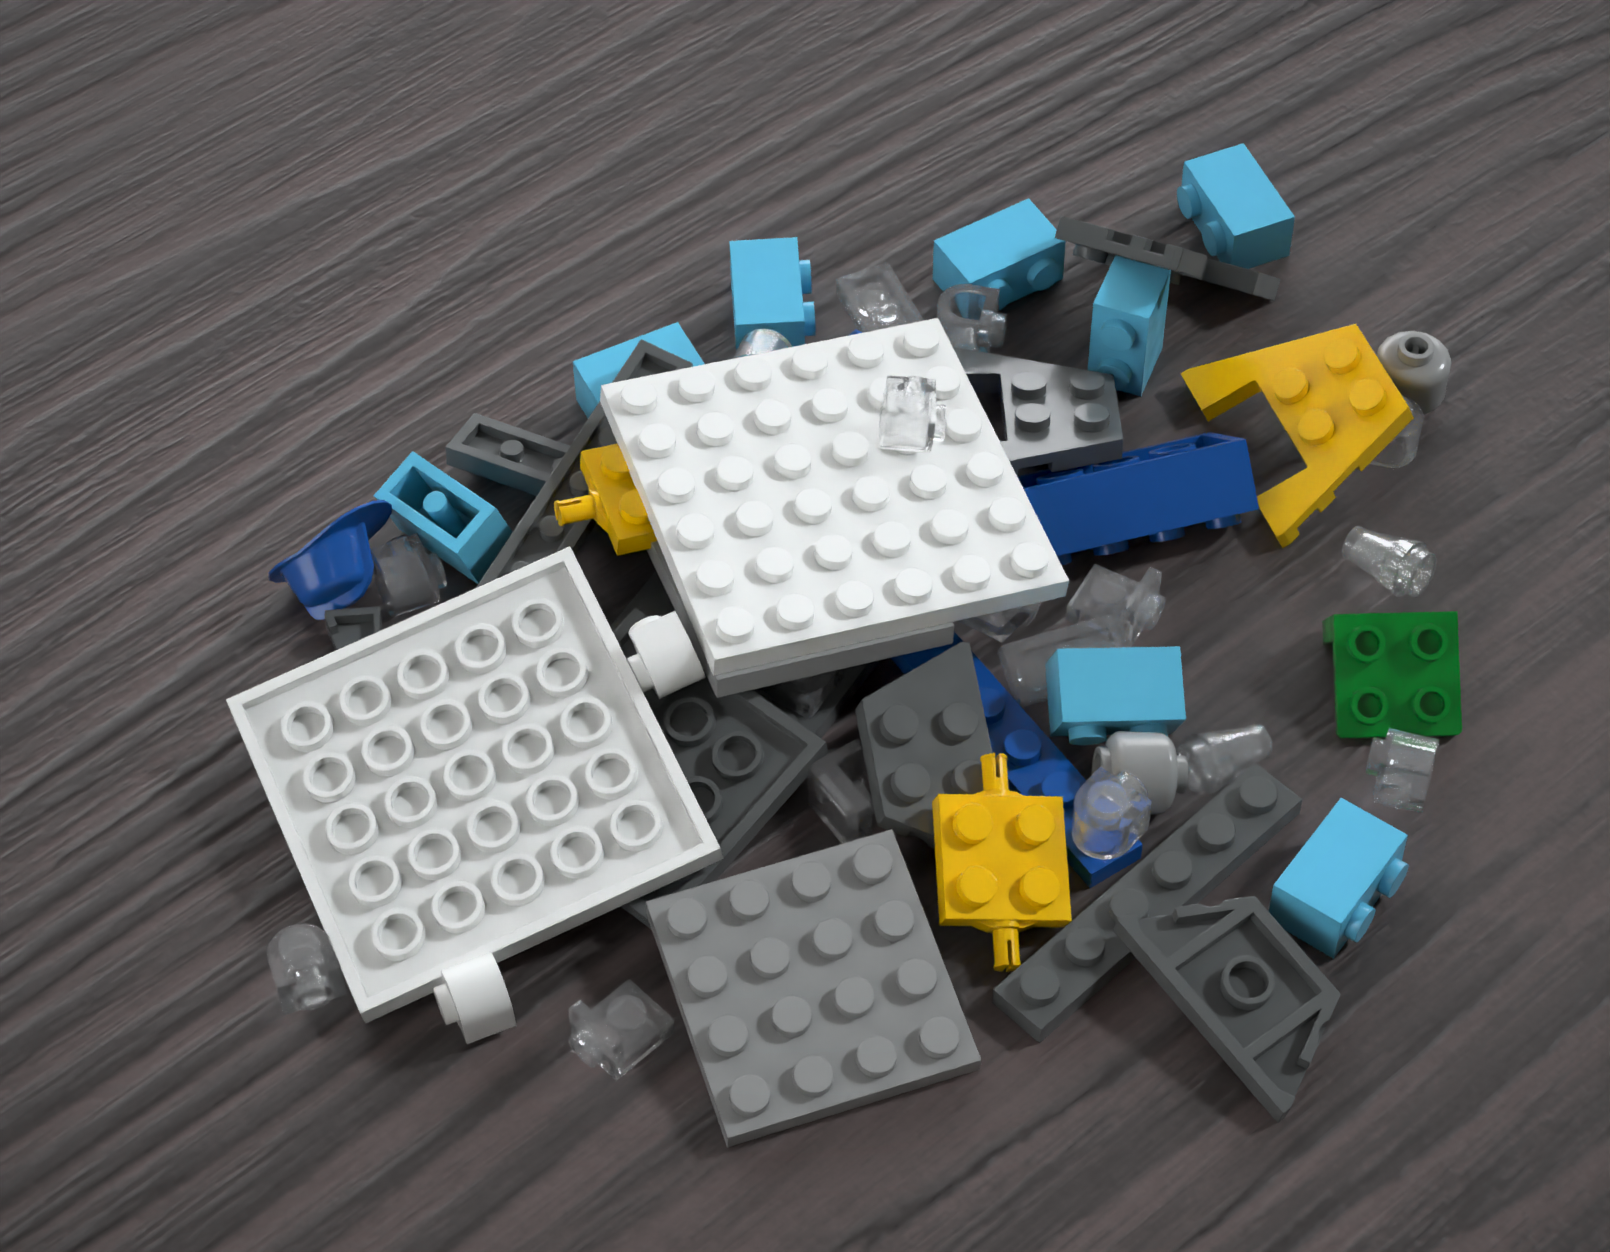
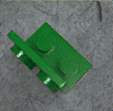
M1457 611L1333 614L1322 621L1323 645H1333L1336 735L1339 738L1456 736L1462 732Z

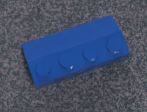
M1212 432L1122 452V459L1056 472L1046 469L1018 476L1061 565L1072 562L1071 553L1093 548L1094 555L1118 553L1129 549V539L1149 535L1150 542L1177 539L1186 535L1185 526L1205 522L1207 529L1233 526L1242 522L1240 513L1259 509L1246 439Z

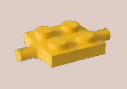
M612 444L581 451L580 469L589 488L588 495L554 501V511L559 526L594 519L608 533L617 556L651 549V543L656 542L657 538L619 445Z
M990 753L980 757L983 791L975 794H938L932 801L939 926H972L986 933H992L993 968L999 972L1006 968V972L1015 971L1021 965L1018 933L1032 927H1065L1072 921L1063 797L1024 796L1015 791H1009L1008 757L1006 754L999 753L995 758V753Z

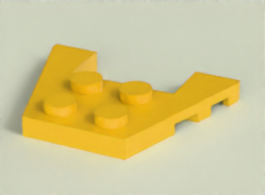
M1357 324L1197 366L1180 373L1208 422L1253 395L1262 392L1306 464V469L1257 496L1259 509L1282 548L1291 544L1300 535L1297 528L1315 510L1321 513L1336 498L1333 491L1356 468L1362 472L1414 419L1409 406Z

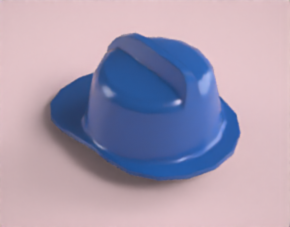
M385 500L371 501L343 514L324 528L301 550L275 565L269 572V581L275 583L287 582L310 616L316 620H325V610L346 609L352 606L364 596L372 581L374 563L369 539L386 524L392 514V505Z

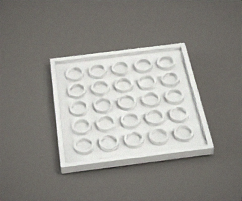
M938 318L601 385V405L626 461L633 483L643 502L652 529L713 676L1066 596L1069 579Z
M570 546L226 699L365 1023L433 993L434 987L444 984L441 970L490 952L493 954L496 963L501 962L724 859L721 848Z

